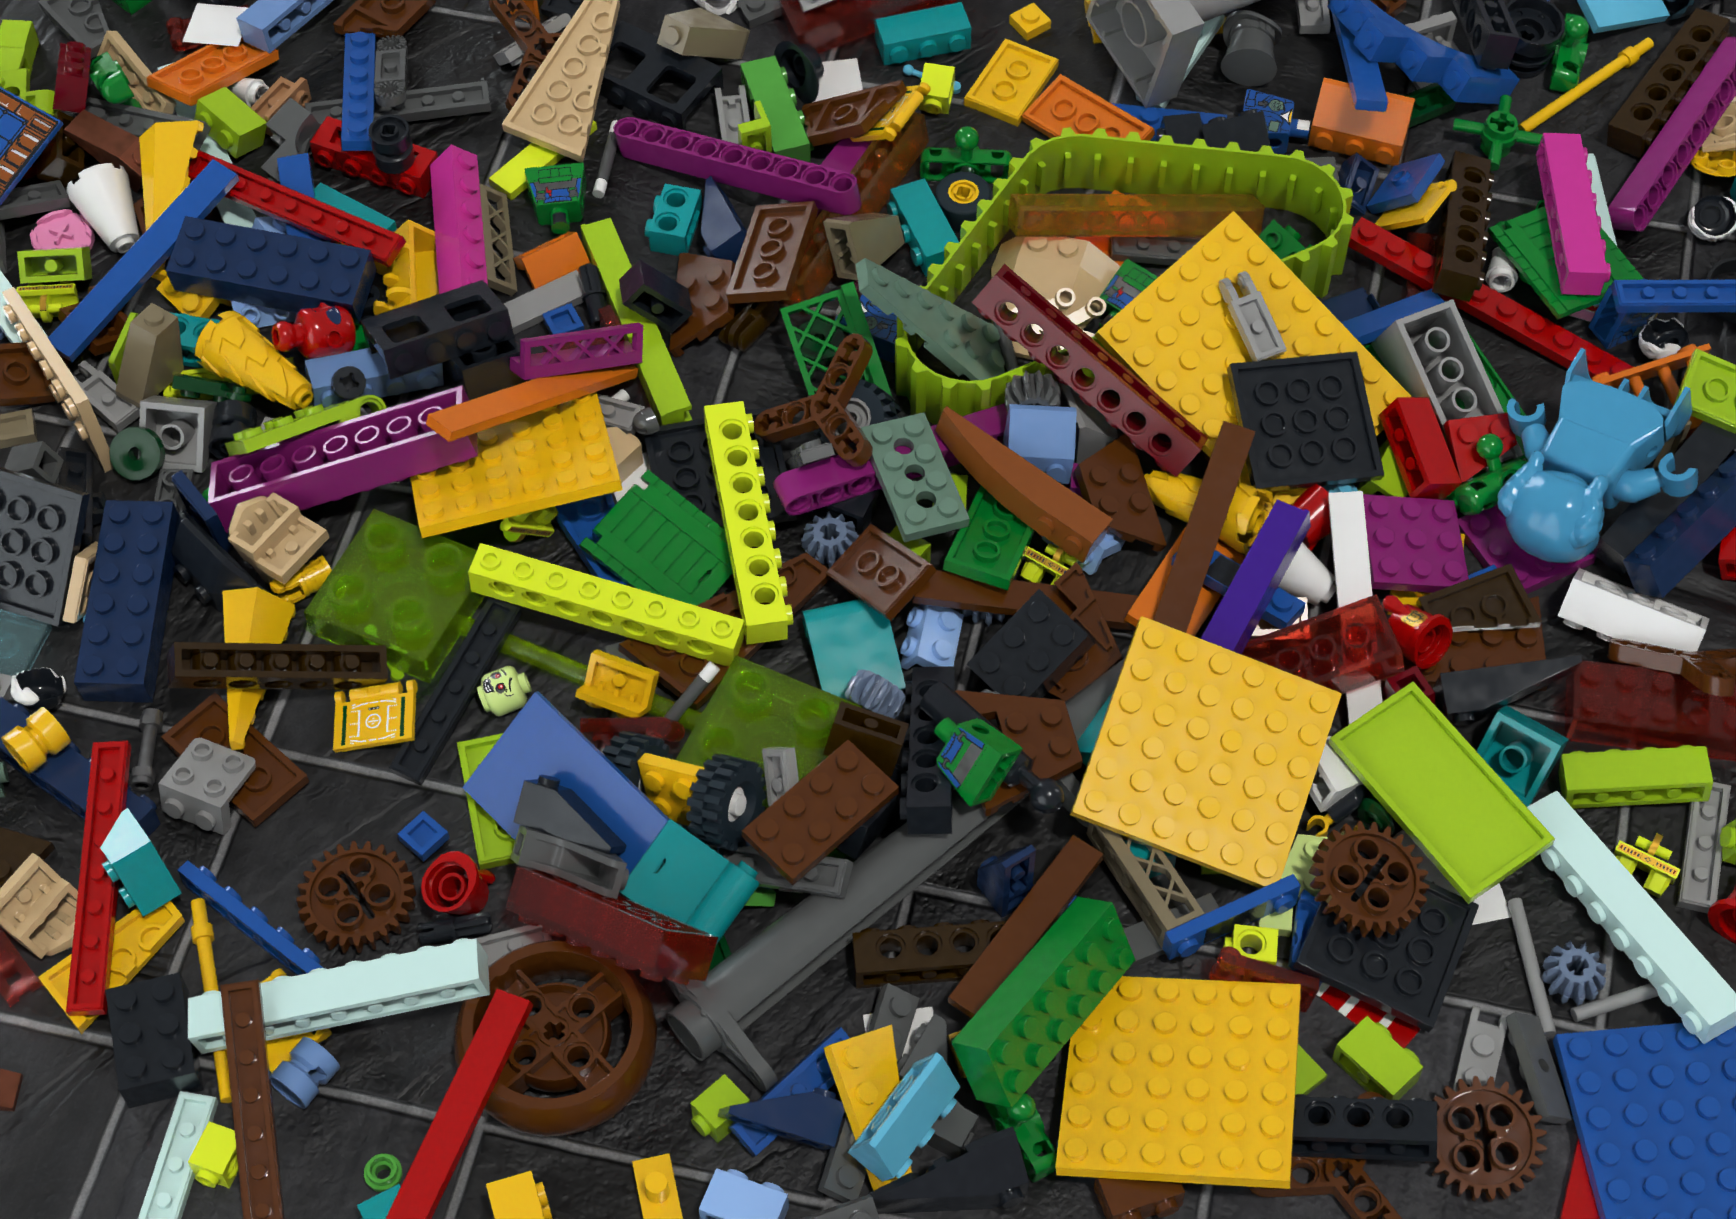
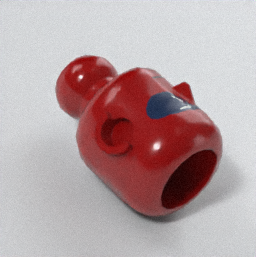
M321 302L316 308L301 309L295 318L294 324L287 321H279L272 327V341L275 349L278 351L289 352L294 347H297L299 352L307 359L321 358L352 351L356 343V328L354 319L346 308L342 306H328Z

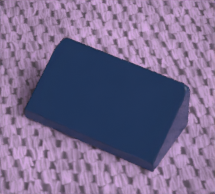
M1355 153L1342 163L1338 176L1340 187L1350 188L1353 192L1350 214L1362 217L1365 215L1366 206L1370 201L1380 169L1358 153Z

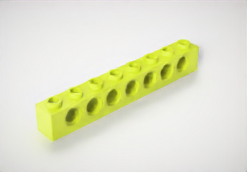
M743 401L704 406V427L741 618L744 619L746 644L788 639V625H793V613L791 604L785 605L783 597L788 596L785 576L779 577L778 569L782 568L781 554L779 548L773 549L772 541H776L774 521L767 520L766 514L771 513L768 493L762 494L761 487L765 486L763 467L756 466L755 460H759L760 455L757 440H751L750 433H754L752 413L746 414Z
M480 543L468 571L471 592L652 645H658L659 647L675 650L676 652L685 653L696 658L706 659L720 665L734 667L744 640V619Z

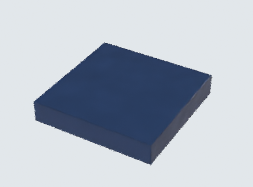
M182 470L172 475L171 480L189 515L227 553L234 548L228 541L229 537L215 510Z

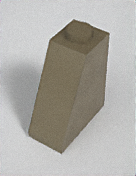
M700 7L665 15L657 44L685 56L742 59L750 30Z
M865 213L827 218L823 221L838 278L858 280L856 263L866 258L881 265L905 244L898 215Z
M153 303L130 322L116 386V395L140 408L141 400L153 395L157 396L173 381L175 374L181 373L184 370L178 317Z

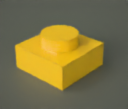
M1034 2L1009 15V24L1026 41L1051 29V19Z

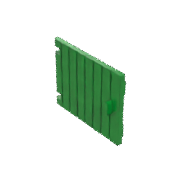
M1545 206L1505 221L1507 230L1502 231L1498 224L1488 228L1489 235L1500 249L1505 252V255L1523 275L1537 295L1540 296L1557 320L1601 303L1608 287L1612 285L1614 280L1644 279L1601 228V239H1604L1606 242L1605 261L1611 267L1609 282L1604 283L1600 296L1561 294Z
M647 470L640 477L648 485L647 488L643 490L634 484L593 529V532L600 538L595 544L586 537L579 544L582 550L605 566L628 586L696 606L713 598L733 575L724 528L686 500L677 491L673 490L668 484L660 480L650 470Z

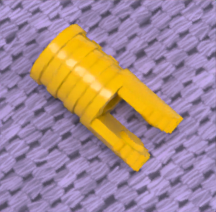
M321 555L317 559L304 564L285 585L276 579L270 581L269 585L272 592L277 593L278 597L294 604L310 596V594L327 587V585L335 583L336 579L327 560Z

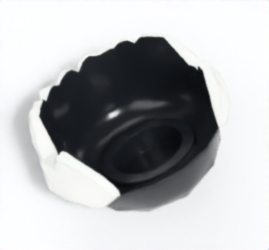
M1717 195L1705 196L1689 211L1687 219L1689 229L1696 237L1708 240V242L1721 241L1730 237L1736 230V202L1728 197Z
M1655 318L1644 325V329L1639 333L1638 343L1644 355L1649 359L1658 360L1676 354L1678 350L1689 344V336L1683 324L1676 318H1671V320Z
M41 667L40 669L23 670L21 673L13 675L10 693L15 701L31 711L36 712L41 707L49 711L62 701L67 685L63 676H57L51 668Z

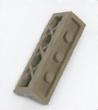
M479 183L488 286L513 296L517 292L507 194ZM488 199L497 202V211L488 202ZM490 220L498 227L500 235L490 225ZM493 244L502 253L503 259L493 250ZM496 268L505 278V281L496 278Z
M1089 823L1086 835L1094 847L1103 853L1104 862L1161 948L1163 947L1165 932L1205 914L1162 850ZM1131 842L1146 846L1151 853L1149 860L1134 856L1130 850ZM1150 871L1165 874L1170 881L1168 889L1153 885L1149 879ZM1170 899L1185 903L1190 913L1176 919L1168 907Z

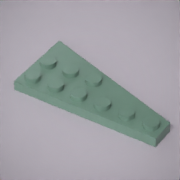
M866 258L855 264L859 292L886 315L894 313L903 322V329L911 336L917 333L926 341L924 342V347L958 377L964 374L971 381L984 380L1005 373V362L998 342L1000 335L998 329L993 324L982 320L952 304L950 301L942 299L927 289H923L906 278Z

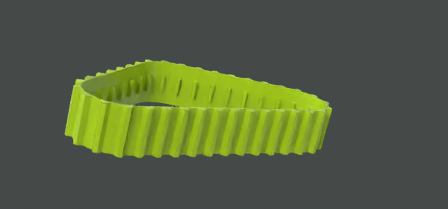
M1071 127L1063 128L1061 136L1053 137L1046 141L1037 137L1030 141V150L1024 158L1013 157L1009 162L1008 179L997 178L994 181L992 200L981 199L978 202L976 221L965 220L962 223L960 242H948L945 245L944 263L942 265L931 264L927 269V285L920 287L953 304L1026 206L1050 191L1064 188H1084L1274 208L1302 215L1315 223L1327 239L1310 248L1285 257L1281 261L1315 296L1323 298L1328 294L1331 276L1342 275L1354 222V217L1349 215L1353 192L1350 188L1340 187L1338 181L1334 178L1335 168L1331 164L1319 166L1314 162L1306 160L1304 151L1295 150L1291 155L1274 154L1271 146L1263 145L1258 152L1240 150L1237 142H1229L1226 148L1207 147L1205 140L1198 138L1195 139L1192 145L1174 143L1169 135H1163L1157 142L1141 140L1138 132L1130 131L1126 138L1109 137L1106 130L1097 128L1092 135L1076 134ZM897 317V339H895L896 395L908 398L911 404L910 415L924 412L927 420L934 425L938 424L942 411L946 406L959 415L965 416L1005 403L1006 383L1012 382L1013 375L1023 376L1025 370L1030 374L1040 370L1042 375L1051 374L1054 381H1058L1048 367L1036 361L984 380L965 381L940 375L922 364L916 357L918 349L925 340L917 333L912 336L903 329V322ZM1095 336L1091 337V338H1092L1094 341H1096L1101 347H1103L1108 353H1110V352L1099 342V340H1098ZM1065 348L1058 351L1064 356H1069ZM1082 368L1086 376L1095 377L1090 369Z

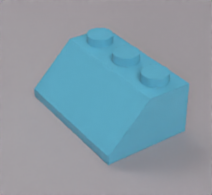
M938 1052L915 1062L848 1151L852 1157L882 1182L894 1177L899 1179L905 1174L913 1162L909 1156L917 1146L922 1148L927 1144L935 1133L932 1125L939 1116L942 1118L946 1117L957 1103L954 1095L960 1089V1085L946 1061Z

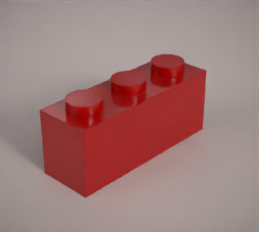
M1397 397L1379 414L1409 496L1411 498L1444 500L1462 482L1429 397Z

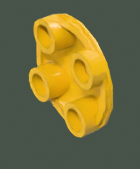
M1700 148L1690 164L1705 174L1721 177L1736 176V151L1702 152Z

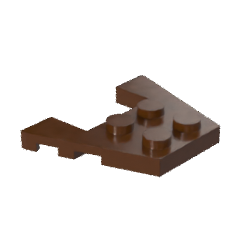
M1077 562L1056 580L1054 584L1077 608L1069 617L1091 637L1095 644L1048 692L1049 695L1065 702L1124 659L1084 572Z
M955 691L987 720L996 719L999 730L1023 748L1022 751L1034 760L1032 772L1040 779L1051 778L1057 781L1082 768V756L1064 700ZM1002 782L992 800L982 803L985 816H991L998 812L999 807L1009 802L1015 803L1023 799L1029 791L1021 784L1009 787L1006 783Z

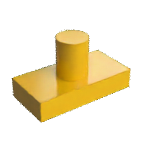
M670 1153L632 1161L643 1219H683Z

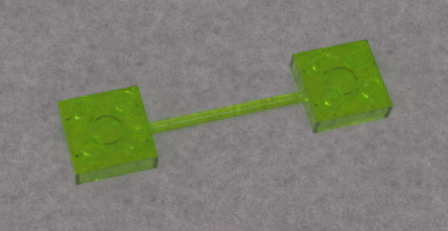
M373 509L304 611L310 633L336 645H386L387 666H392L405 674L430 683L460 635L463 637L467 636L476 620L472 616L485 595L471 592L468 571L477 550L441 535L422 538L418 526ZM512 634L509 635L500 652L581 686L584 685L588 666ZM736 655L703 713L688 708L676 723V725L692 731L676 760L704 767L703 763L707 759L712 760L713 755L725 754L756 762L758 767H761L764 772L763 748L795 747L800 781L828 757L823 752L840 701L861 708L862 706ZM654 694L651 710L647 713L662 719L674 705L675 701ZM766 785L763 787V791H767ZM768 797L762 800V806H765L764 811L769 807Z

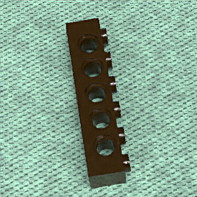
M1699 8L1695 9L1608 124L1607 146L1638 158L1643 156L1726 37H1732V34L1729 33L1730 19Z
M1455 150L1445 173V181L1455 180L1457 189L1447 196L1441 207L1432 292L1469 302L1474 290L1480 291L1485 272L1481 270L1487 256V252L1483 250L1489 232L1485 230L1491 215L1490 212H1487L1492 200V193L1489 191L1494 180V174L1490 173L1491 160Z
M174 642L167 654L168 688L350 690L381 685L388 680L386 645Z
M979 919L969 924L953 925L949 922H941L933 927L917 928L913 925H904L894 930L866 928L860 932L852 933L856 989L882 987L887 983L896 986L961 981L1006 921L989 922L988 920ZM966 945L972 950L964 953L959 952L955 948ZM924 948H930L935 953L923 955L919 951ZM887 951H894L899 955L895 958H887L882 954Z

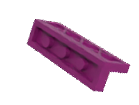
M638 322L520 339V356L510 357V370L522 379L529 380L642 363L643 325ZM633 333L632 343L627 340L620 341L625 334ZM596 338H603L607 342L605 344L591 345ZM567 342H573L577 346V348L560 350ZM543 346L547 350V352L531 354L532 347Z

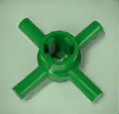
M1502 95L1500 97L1498 110L1492 112L1484 123L1459 118L1454 119L1452 130L1481 135V150L1491 160V171L1499 169L1501 158L1506 157L1510 153L1512 146L1516 142L1539 146L1543 135L1519 130L1516 117L1510 113L1512 97L1509 95Z

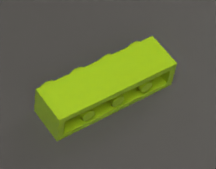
M1682 745L1677 748L1661 749L1646 747L1641 750L1625 751L1609 749L1605 752L1589 753L1573 751L1569 754H1561L1558 771L1562 797L1572 808L1709 801L1713 786V777L1706 746Z

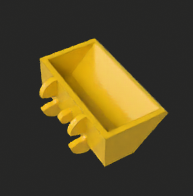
M408 219L394 232L403 236L406 243L390 268L375 262L376 272L383 275V284L387 286L386 297H388V303L374 301L373 312L375 315L439 294L435 231Z

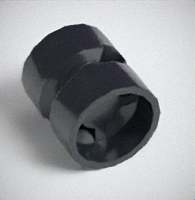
M393 114L382 115L376 118L368 129L375 165L379 170L388 174H399L407 171L415 161L407 121L399 115Z
M225 400L215 406L212 421L213 428L208 445L211 454L219 459L231 457L228 454L225 443L234 440V433L256 427L258 414L252 405L239 400Z

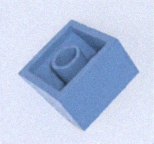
M1010 404L1002 444L1059 483L1069 484L1075 460L1076 407Z

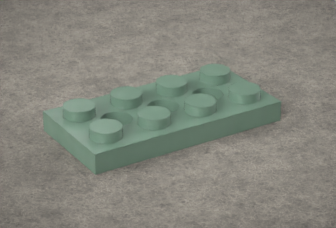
M924 412L861 427V430L873 447L870 461L904 542L969 526L970 518ZM898 446H907L912 450V452L908 454H901L897 452L895 448ZM916 472L921 474L923 478L919 481H912L906 477V474ZM928 499L934 503V506L923 508L917 504V501Z

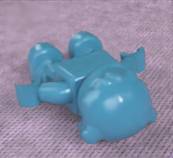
M1580 348L1566 372L1558 421L1550 435L1545 428L1546 414L1544 403L1536 405L1537 409L1534 414L1523 416L1520 415L1519 403L1514 398H1511L1507 404L1510 428L1514 434L1521 437L1525 457L1528 461L1500 489L1497 494L1498 509L1506 518V525L1514 542L1522 550L1541 560L1554 563H1572L1586 557L1597 547L1600 537L1599 532L1602 529L1605 515L1604 508H1615L1620 501L1636 503L1660 493V487H1662L1665 493L1674 497H1683L1691 494L1698 485V469L1688 468L1683 474H1672L1671 472L1675 471V459L1672 452L1666 454L1660 460L1658 471H1655L1653 467L1643 469L1658 456L1666 441L1682 432L1692 414L1690 388L1685 386L1671 410L1652 402L1649 387L1645 385L1637 397L1629 393V379L1624 378L1618 389L1593 381L1588 372L1586 349Z

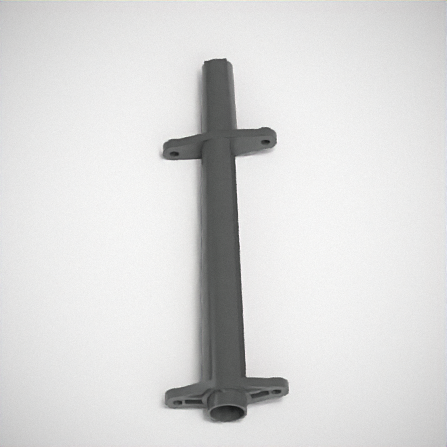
M1125 658L1065 702L1077 741L1115 689ZM988 689L982 691L983 693L1000 694L997 691L992 692ZM996 719L988 720L999 730ZM1073 773L1057 780L1063 788L1065 797L1062 806L1069 813H1071L1081 784ZM953 786L952 834H908L907 822L853 862L845 899L816 894L809 895L700 979L687 969L664 944L656 943L646 951V956L653 968L680 1002L679 1005L666 1014L667 1021L675 1036L698 1060H705L716 1050L724 1053L758 1089L766 1092L778 1082L777 1077L770 1065L760 1055L743 1031L852 942V933L869 928L1029 796V792L1025 794L1023 799L1015 803L1009 802L999 807L998 812L991 816H985L982 803L970 807ZM1074 817L1083 826L1088 827L1089 822Z

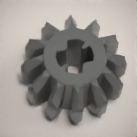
M1025 370L1023 376L1013 375L1012 382L1006 383L1004 399L1007 413L1010 404L1060 406L1061 390L1060 386H1058V381H1054L1051 374L1042 375L1040 370L1031 374Z

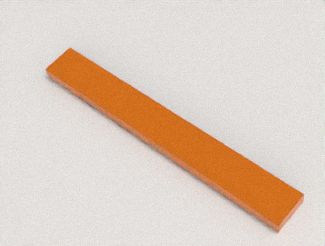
M630 364L536 378L430 413L427 416L426 425L445 440L451 442L635 379L639 368Z

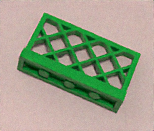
M854 282L841 285V289L780 309L809 396L814 395L818 390L811 383L816 369L825 373L828 369L819 364L826 349L828 348L834 352L838 349V347L830 344L837 328L850 335L853 333L860 334L871 344L873 353L860 379L864 377L866 381L875 384L892 396ZM838 299L841 311L836 321L819 314L825 303ZM817 306V308H816L815 311L809 309V308H812V307ZM803 311L811 315L812 318L805 331H802L792 326L789 315ZM843 316L846 321L847 327L840 324ZM816 319H820L833 326L825 341L809 334ZM795 333L802 336L799 343L797 342ZM806 339L822 346L815 362L802 356L801 348ZM805 363L812 366L809 373L807 371ZM843 375L838 377L842 381H845L847 378Z

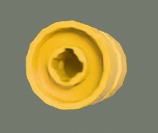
M41 707L26 718V726L24 728L16 726L1 737L9 753L29 774L47 762L46 755L48 753L56 755L71 744V739L64 728L44 707Z

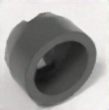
M650 406L635 414L633 425L636 432L641 435H651L660 431L659 423Z

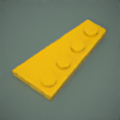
M171 901L144 917L139 909L136 908L115 923L109 989L127 985L185 922L182 914ZM70 954L38 978L82 1035L99 1015L69 1016L66 1013L72 955Z
M892 1024L823 1048L855 1140L858 1139L900 1082ZM911 1166L903 1176L912 1173ZM866 1168L873 1191L898 1179L894 1177L882 1182Z

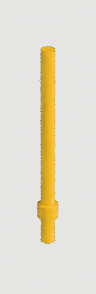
M1647 37L1635 46H1628L1619 52L1616 59L1518 125L1519 130L1532 131L1622 68H1629L1637 63L1640 56L1654 47L1653 40Z
M196 898L190 902L194 924L191 927L193 944L197 945L204 992L211 990L219 991L212 942L215 939L213 925L208 922L205 899ZM227 1049L213 1052L220 1102L231 1103Z

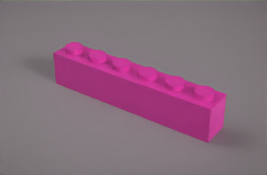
M1543 133L1536 153L1561 294L1600 296L1604 283L1609 282L1611 267L1605 261L1606 242L1600 236L1601 217L1596 215L1597 196L1591 190L1592 171L1587 170V148L1583 147L1581 134Z
M451 144L430 165L439 294L483 280L488 285L477 155Z

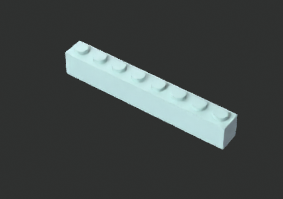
M1555 791L1529 805L1527 808L1555 838L1553 845L1540 854L1544 865L1561 878L1571 896L1577 897L1586 907L1592 921L1600 924L1610 935L1613 945L1618 950L1624 951L1631 959L1637 973L1642 978H1647L1656 988L1662 1002L1675 1010L1681 1017L1687 1031L1693 1035L1695 1034L1705 1044L1736 1026L1735 991L1561 794Z
M461 938L451 944L437 947L423 946L418 948L417 951L408 953H389L379 959L364 962L351 961L346 963L345 966L330 969L317 968L309 973L292 977H276L273 981L261 983L266 1040L490 995L488 955L477 938ZM206 991L200 996L188 998V1039L201 1054L227 1049L221 991Z

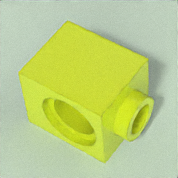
M925 63L921 82L927 83L931 90L926 96H923L924 100L919 105V110L930 114H949L955 87V67Z
M1234 924L1232 936L1225 937L1223 946V959H1229V972L1273 978L1277 963L1279 929ZM1251 947L1258 953L1248 954L1242 948Z
M210 1121L208 1122L188 1160L198 1182L211 1188H215L218 1184L230 1189L239 1171L235 1130Z

